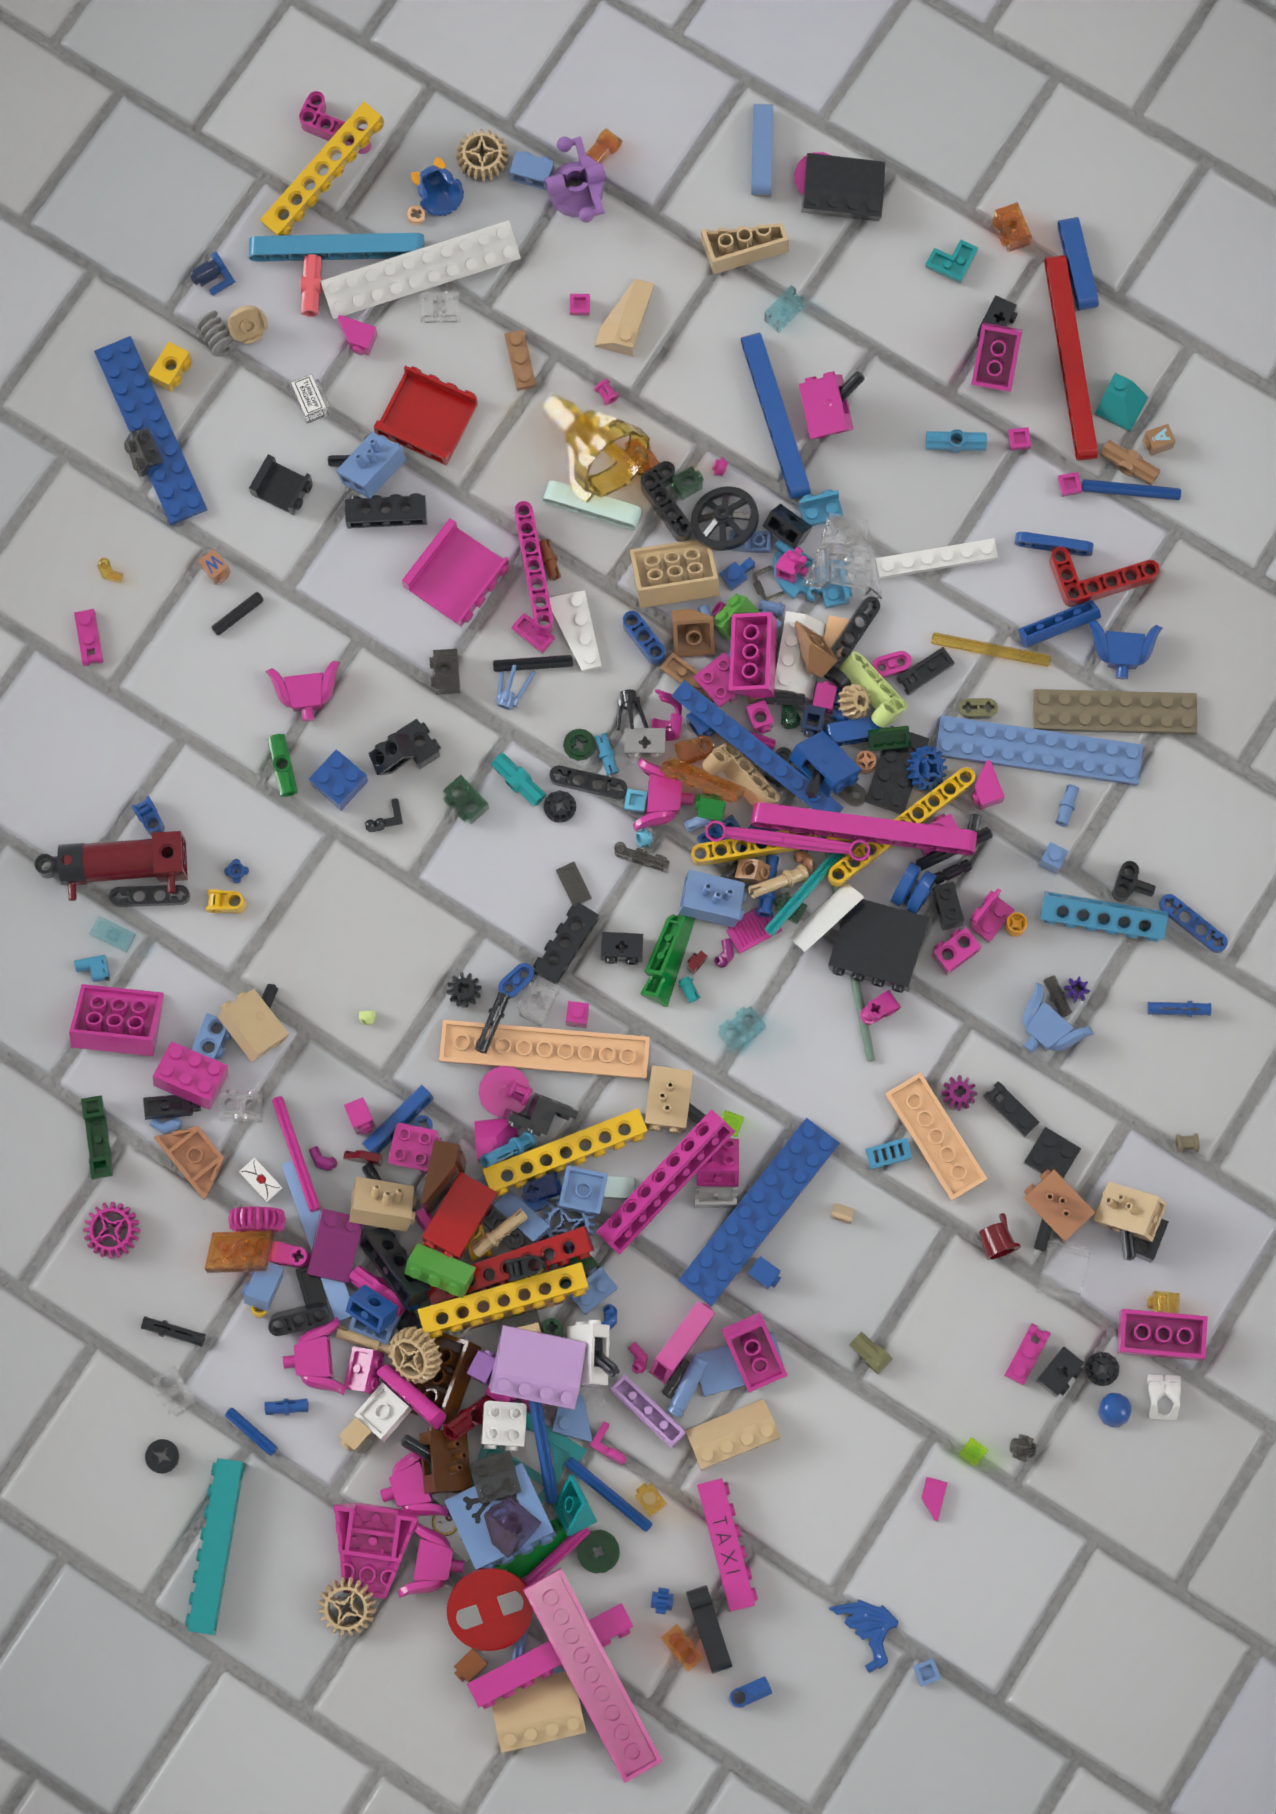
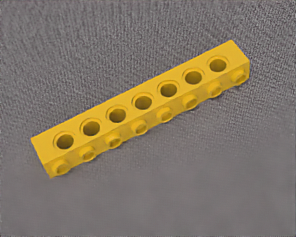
M364 101L260 219L262 224L276 236L289 235L293 225L304 218L307 209L313 207L318 202V197L322 192H327L331 187V182L343 174L344 167L356 159L358 151L361 148H365L373 134L378 133L383 128V123L385 122L383 117ZM360 125H368L364 131L358 130ZM348 139H354L352 145H345ZM335 154H341V158L339 160H332ZM323 168L328 169L326 175H319ZM315 183L314 189L306 190L308 184ZM296 198H302V202L299 205L293 204ZM283 213H289V217L286 220L280 219Z
M637 1108L484 1168L482 1171L488 1187L496 1191L498 1197L509 1192L508 1189L515 1186L516 1189L527 1186L530 1180H543L548 1177V1173L553 1171L556 1174L563 1172L571 1164H575V1166L587 1162L586 1158L591 1156L595 1158L601 1157L609 1149L619 1150L626 1146L625 1143L632 1140L634 1143L645 1139V1135L648 1134V1130L640 1110ZM627 1126L630 1129V1133L625 1136L621 1135L618 1131L619 1128ZM602 1134H608L611 1140L608 1143H602L599 1137ZM583 1141L591 1144V1148L588 1151L580 1149L579 1146ZM563 1149H569L572 1155L565 1159L560 1156V1152ZM543 1157H550L552 1164L543 1166L540 1162ZM529 1164L533 1167V1170L529 1174H524L521 1171V1167ZM510 1172L513 1174V1179L505 1182L501 1178L502 1174Z
M581 1262L417 1310L424 1333L429 1332L432 1339L442 1336V1332L448 1330L451 1333L463 1330L462 1326L471 1324V1327L483 1324V1320L490 1318L492 1321L502 1319L504 1314L512 1312V1315L525 1312L524 1309L528 1307L533 1309L541 1308L549 1301H553V1303L566 1300V1296L573 1295L574 1297L585 1295L586 1291L589 1290V1286ZM569 1279L572 1282L571 1286L568 1289L561 1288L560 1282L562 1280ZM543 1285H549L551 1291L547 1295H542L539 1292L540 1288ZM522 1291H529L531 1293L528 1300L522 1301L519 1299ZM500 1298H510L509 1305L505 1307L500 1306ZM481 1303H488L490 1307L487 1312L482 1313L478 1311ZM460 1309H468L469 1315L466 1318L461 1319L458 1317ZM442 1314L448 1316V1321L445 1324L437 1323L438 1317Z

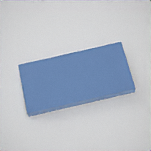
M771 1333V1338L782 1361L775 1333ZM729 1346L695 1354V1356L708 1362L700 1379L704 1397L745 1386Z

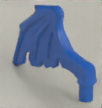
M859 1599L855 1603L829 1607V1610L833 1611L836 1615L842 1613L853 1614V1616L847 1617L844 1623L850 1629H857L855 1634L860 1636L862 1640L871 1638L868 1645L873 1652L874 1661L865 1665L868 1673L885 1666L888 1663V1658L883 1642L887 1632L891 1628H897L898 1620L883 1605L877 1607Z

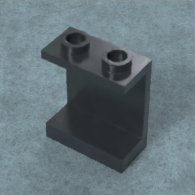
M268 454L252 481L249 490L251 495L294 515L295 511H299L302 507V499L306 493L308 494L311 491L313 483L310 474L306 473L304 477L278 464L275 457Z

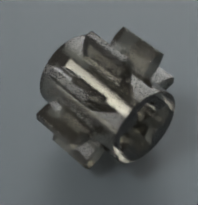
M1019 1434V1438H1013L1010 1443V1452L1013 1453L1012 1457L1023 1462H1027V1457L1032 1458L1036 1453L1034 1439L1024 1434Z

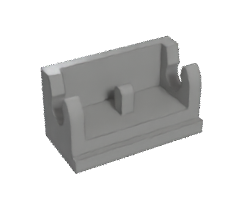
M695 1187V1208H735L737 1206V1187Z

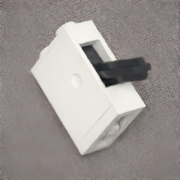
M600 1320L576 1322L574 1326H567V1338L586 1342L580 1382L581 1388L608 1385V1375L615 1377L620 1371L618 1366L609 1359L610 1325H603Z

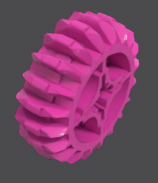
M115 1202L110 1203V1208H108L106 1203H103V1210L96 1206L97 1214L94 1215L90 1212L88 1215L92 1220H85V1223L90 1226L83 1228V1231L90 1234L84 1236V1240H91L87 1246L89 1248L94 1247L93 1253L95 1254L101 1250L100 1256L102 1258L106 1256L107 1252L109 1259H113L114 1252L118 1258H121L122 1250L125 1254L129 1253L126 1247L135 1248V1245L131 1243L132 1240L139 1241V1237L135 1236L134 1233H140L141 1230L134 1228V1226L139 1225L140 1222L139 1220H133L136 1217L134 1212L129 1214L131 1208L126 1207L123 1210L124 1205L122 1203H119L117 1208ZM118 1214L124 1218L111 1222L106 1216ZM101 1220L103 1229L98 1233L99 1236L96 1237V1227ZM107 1223L112 1227L116 1226L114 1231L117 1238L109 1233L110 1230ZM128 1224V1233L123 1240L121 1238V1231ZM114 1239L118 1245L106 1247L101 1245L100 1242Z
M237 1207L230 1210L228 1216L229 1228L241 1233H276L284 1229L286 1222L285 1212L282 1209L273 1207Z

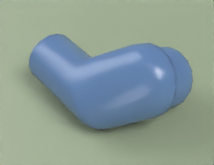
M174 1117L166 1122L160 1119H152L150 1122L151 1127L163 1134L178 1131L182 1125V1121L178 1117Z

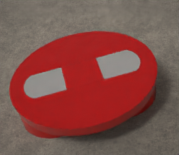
M482 1568L464 1576L454 1586L447 1603V1620L453 1634L465 1645L481 1651L501 1650L517 1642L527 1631L533 1616V1609L522 1590L527 1587L526 1582L519 1576L499 1568Z

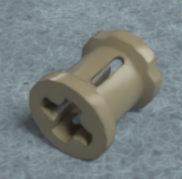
M1194 1133L1192 1136L1176 1135V1151L1178 1153L1186 1150L1199 1152L1198 1133Z

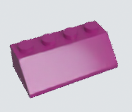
M772 612L732 614L729 692L752 698L774 697L777 620Z

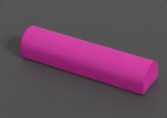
M386 1364L377 1371L381 1381L435 1430H438L445 1422L446 1414L411 1382H407L405 1377H401L399 1372H395L396 1369L392 1365Z

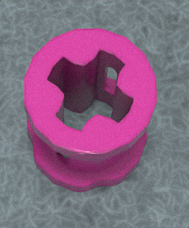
M609 379L602 380L594 388V391L603 398L606 406L614 403L620 396L611 387Z
M513 1080L506 1097H513L521 1101L523 1105H526L533 1089L523 1087L517 1084L516 1080Z

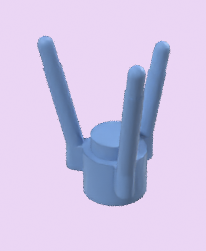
M516 665L512 666L506 690H503V692L504 672L501 671L498 694L495 700L497 701V706L507 710H512L513 706L517 707L521 696L534 677L535 671L531 672L516 697H514L515 693L510 691Z

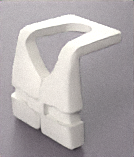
M1148 1374L1147 1385H1149L1148 1391L1151 1399L1149 1418L1177 1420L1180 1409L1181 1376L1165 1375L1164 1377L1163 1375ZM1164 1395L1174 1403L1170 1413L1165 1415L1158 1413L1157 1402Z

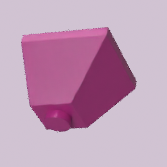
M506 1118L474 1121L478 1163H481L480 1157L508 1144L509 1140L513 1137L518 1138L517 1128L510 1126ZM512 1155L504 1160L515 1157L516 1155Z

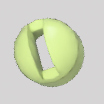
M376 1011L359 1012V1019L363 1025H371L375 1022Z

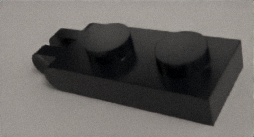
M176 1095L143 1098L145 1120L192 1116L193 1112L201 1111V1106Z

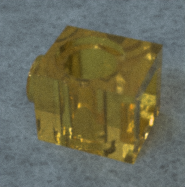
M1153 1291L1151 1296H1148L1147 1309L1154 1312L1179 1314L1180 1293Z
M644 1483L635 1490L637 1494L634 1497L649 1517H652L667 1505L652 1483L649 1485ZM646 1493H653L656 1500L653 1504L648 1505L643 1501Z

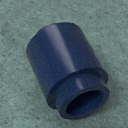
M207 260L191 270L193 274L190 277L196 286L199 284L203 287L218 278L217 275L221 274L214 260Z

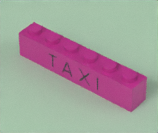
M720 1478L697 1484L729 1611L733 1612L755 1606L754 1601L758 1600L755 1587H750L749 1580L752 1579L750 1567H745L743 1559L747 1558L744 1545H739L738 1537H741L739 1525H734L732 1516H736L733 1503L729 1504L727 1495H730L728 1482L723 1483V1479Z

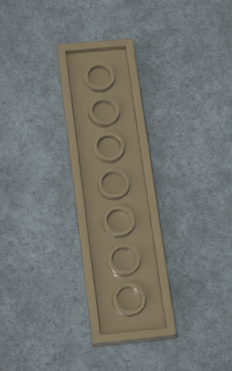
M1034 689L1033 729L1046 731L1196 735L1197 693Z

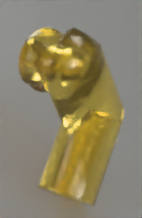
M101 558L99 560L98 570L102 578L121 583L123 573L113 571L109 559Z

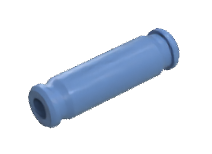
M695 1355L692 1356V1361L689 1363L678 1385L670 1407L667 1408V1411L679 1418L683 1417V1412L686 1410L704 1373V1368L708 1364L706 1360Z

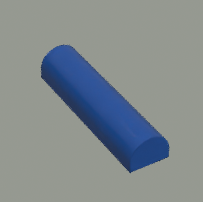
M1089 600L1018 629L1021 642L1025 648H1028L1085 625L1089 621L1100 619V609L1093 600Z
M420 1085L362 1145L369 1152L379 1154L393 1140L396 1125L398 1123L409 1124L434 1099L432 1094L423 1085Z

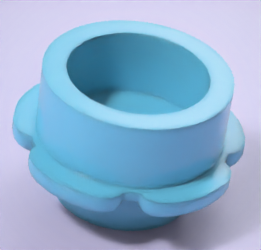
M645 828L636 832V840L639 847L649 848L650 843L653 842L651 832Z

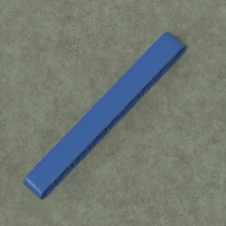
M759 332L741 337L744 355L790 499L793 500L811 494L809 482L762 335Z

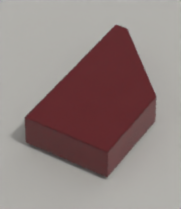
M356 1150L355 1152L345 1151L343 1159L365 1164L371 1163L380 1167L383 1160L381 1154L363 1150Z

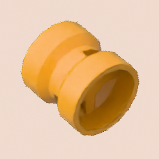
M1012 913L1005 924L1006 932L1013 937L1022 935L1028 924L1027 918L1022 913Z

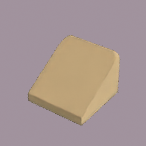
M835 1203L830 1217L831 1219L849 1224L852 1221L854 1209Z

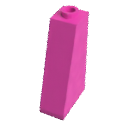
M697 1301L655 1358L649 1373L664 1384H667L711 1322L715 1313L709 1305Z

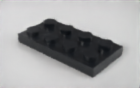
M909 732L910 747L882 750L865 802L898 814L905 812L914 786L912 785L913 778L908 779L911 772L906 770V768L910 767L907 760L912 759L911 753L916 752V748L927 746L930 738Z

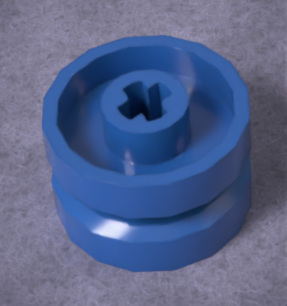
M911 862L890 902L900 907L909 897L906 911L917 914L921 906L928 899L937 875L926 871L921 879L917 880L921 867Z

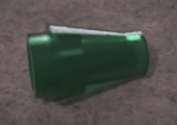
M794 703L793 705H781V724L785 729L797 728L800 725L801 718Z

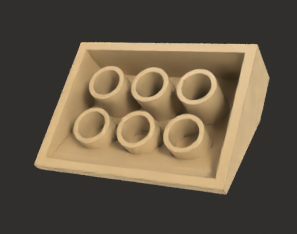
M698 539L630 550L640 608L720 596L718 575L712 549L701 544Z
M566 1671L552 1674L544 1679L539 1676L533 1679L535 1684L525 1689L520 1686L514 1689V1695L503 1699L501 1696L494 1700L496 1704L492 1706L501 1753L587 1732L580 1698Z

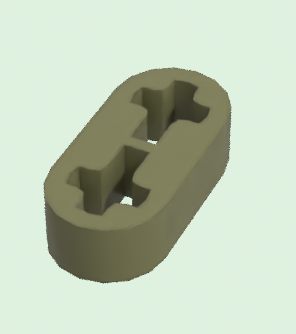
M967 698L961 701L958 711L966 719H989L996 715L998 705L993 699ZM969 704L970 708L977 709H971L970 713H966V710L962 708ZM986 704H990V708L994 709H992L990 713H987L986 709L980 708H985Z

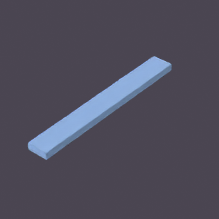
M289 1161L281 1165L312 1251L320 1210L310 1212L293 1161ZM321 1278L334 1318L337 1317L340 1322L353 1317L345 1312L350 1297L346 1284Z

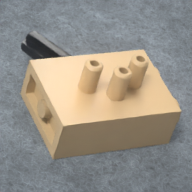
M366 1163L362 1167L366 1178L356 1176L349 1222L408 1232L409 1225L414 1224L416 1214L415 1211H412L417 1201V1195H414V1186L382 1181L374 1165Z
M1108 1182L1107 1187L1102 1192V1199L1099 1207L1095 1210L1096 1213L1093 1220L1101 1227L1120 1232L1124 1260L1131 1261L1136 1257L1134 1237L1152 1242L1168 1203L1159 1196Z

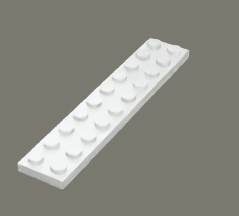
M506 220L323 279L320 282L332 319H336L338 315L345 316L521 259L510 222Z

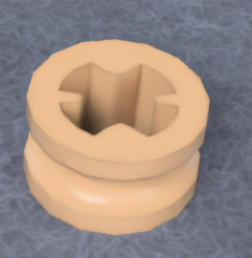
M418 205L411 206L407 211L408 221L413 225L421 224L425 219L424 209ZM413 212L421 213V214H419V217H420V218H419V219H417L416 217H413V218H412Z

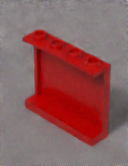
M405 365V373L380 421H376L374 432L379 436H385L394 443L396 442L403 447L447 466L478 405L477 397L471 391H462L457 389L458 387L453 383L447 382L446 384L435 375L429 374L428 376L417 367L411 366L410 368Z

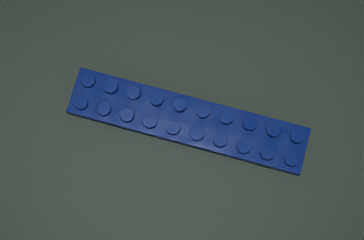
M128 336L95 350V355L170 525L172 526L207 511L205 502L132 337Z
M806 1118L682 1274L678 1282L712 1307L840 1143Z

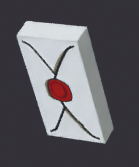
M255 1158L239 1171L267 1203L283 1189Z

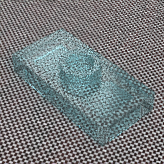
M98 916L89 933L91 936L126 953L136 936L135 933L101 916Z

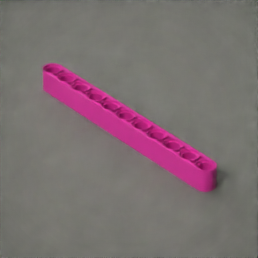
M761 802L753 804L751 825L759 828L849 840L863 839L871 843L962 855L975 854L977 832L972 830Z

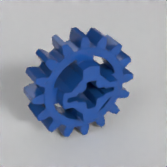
M922 746V748H916V752L911 753L912 759L907 760L910 767L906 768V770L911 772L908 779L913 778L912 785H917L919 790L929 791L938 787V784L943 783L941 778L947 776L944 770L948 768L943 765L946 758H941L942 752H936V747Z

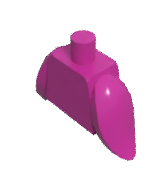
M332 661L326 668L324 675L321 672L286 676L283 680L282 676L273 668L265 672L270 677L281 703L286 707L292 708L294 712L301 711L302 721L309 722L315 720L314 710L322 709L323 704L327 703L332 697L340 662Z
M640 758L638 766L649 776L646 815L633 823L635 831L669 823L679 814L681 804L693 805V793L682 792V782L678 780V777L673 772Z
M335 1317L330 1322L304 1333L299 1338L298 1344L294 1345V1355L283 1356L284 1369L295 1368L296 1375L301 1377L302 1382L308 1387L333 1391L344 1396L346 1387L342 1383L331 1379L334 1376L331 1342L328 1336L334 1333L340 1325L338 1318Z
M411 1452L400 1459L392 1469V1476L389 1477L391 1487L380 1490L383 1502L395 1499L397 1507H401L404 1512L415 1516L441 1515L448 1517V1508L432 1503L434 1502L432 1494H424L421 1457Z
M416 1522L413 1530L417 1536L422 1538L419 1542L413 1578L415 1582L408 1583L398 1590L399 1599L407 1595L437 1591L449 1579L450 1572L463 1573L464 1561L452 1559L453 1550L449 1540L441 1533L419 1522Z

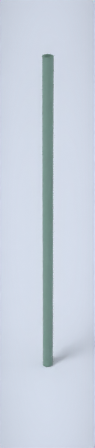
M824 852L825 858H827L830 855V853ZM837 872L832 873V876L838 880ZM831 885L833 894L840 889V887ZM850 976L867 1062L875 1061L869 1027L860 1019V1011L864 1008L860 983L853 980L852 976Z

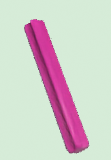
M587 1527L568 1536L523 1579L527 1586L546 1576L590 1534L589 1528Z

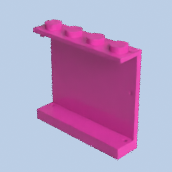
M449 518L402 579V584L404 588L462 627L464 623H468L472 619L473 611L476 607L480 608L483 605L486 594L495 589L499 577L504 576L508 572L509 560L507 557L502 559L457 528V523Z

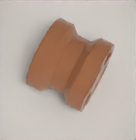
M861 751L856 757L855 763L862 768L861 774H869L875 768L876 757L870 751Z

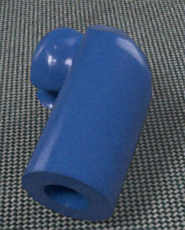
M606 1304L603 1308L604 1321L601 1324L610 1325V1329H612L617 1324V1309L612 1304Z

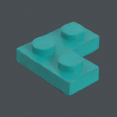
M960 239L952 256L934 248L925 267L961 284L978 251V247Z

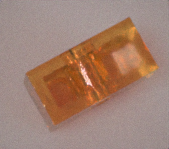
M1018 202L996 209L992 222L994 228L998 229L1001 234L999 238L1002 246H1006L1007 251L1011 252L1030 245L1032 235Z

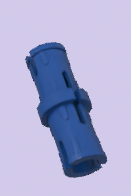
M285 1398L283 1401L265 1402V1415L285 1414L286 1416L290 1415V1413L309 1411L308 1398L299 1400Z

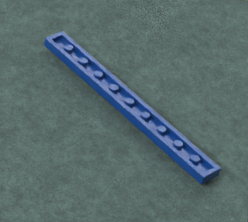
M685 680L672 694L676 701L809 807L815 810L841 813L844 809L842 805L832 797H827L821 790H819L816 798L812 797L809 799L806 789L810 780Z

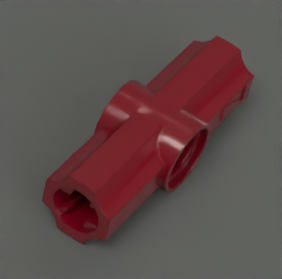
M485 1394L468 1408L460 1410L456 1417L443 1425L445 1437L451 1441H456L473 1427L481 1425L483 1423L484 1403L495 1400Z

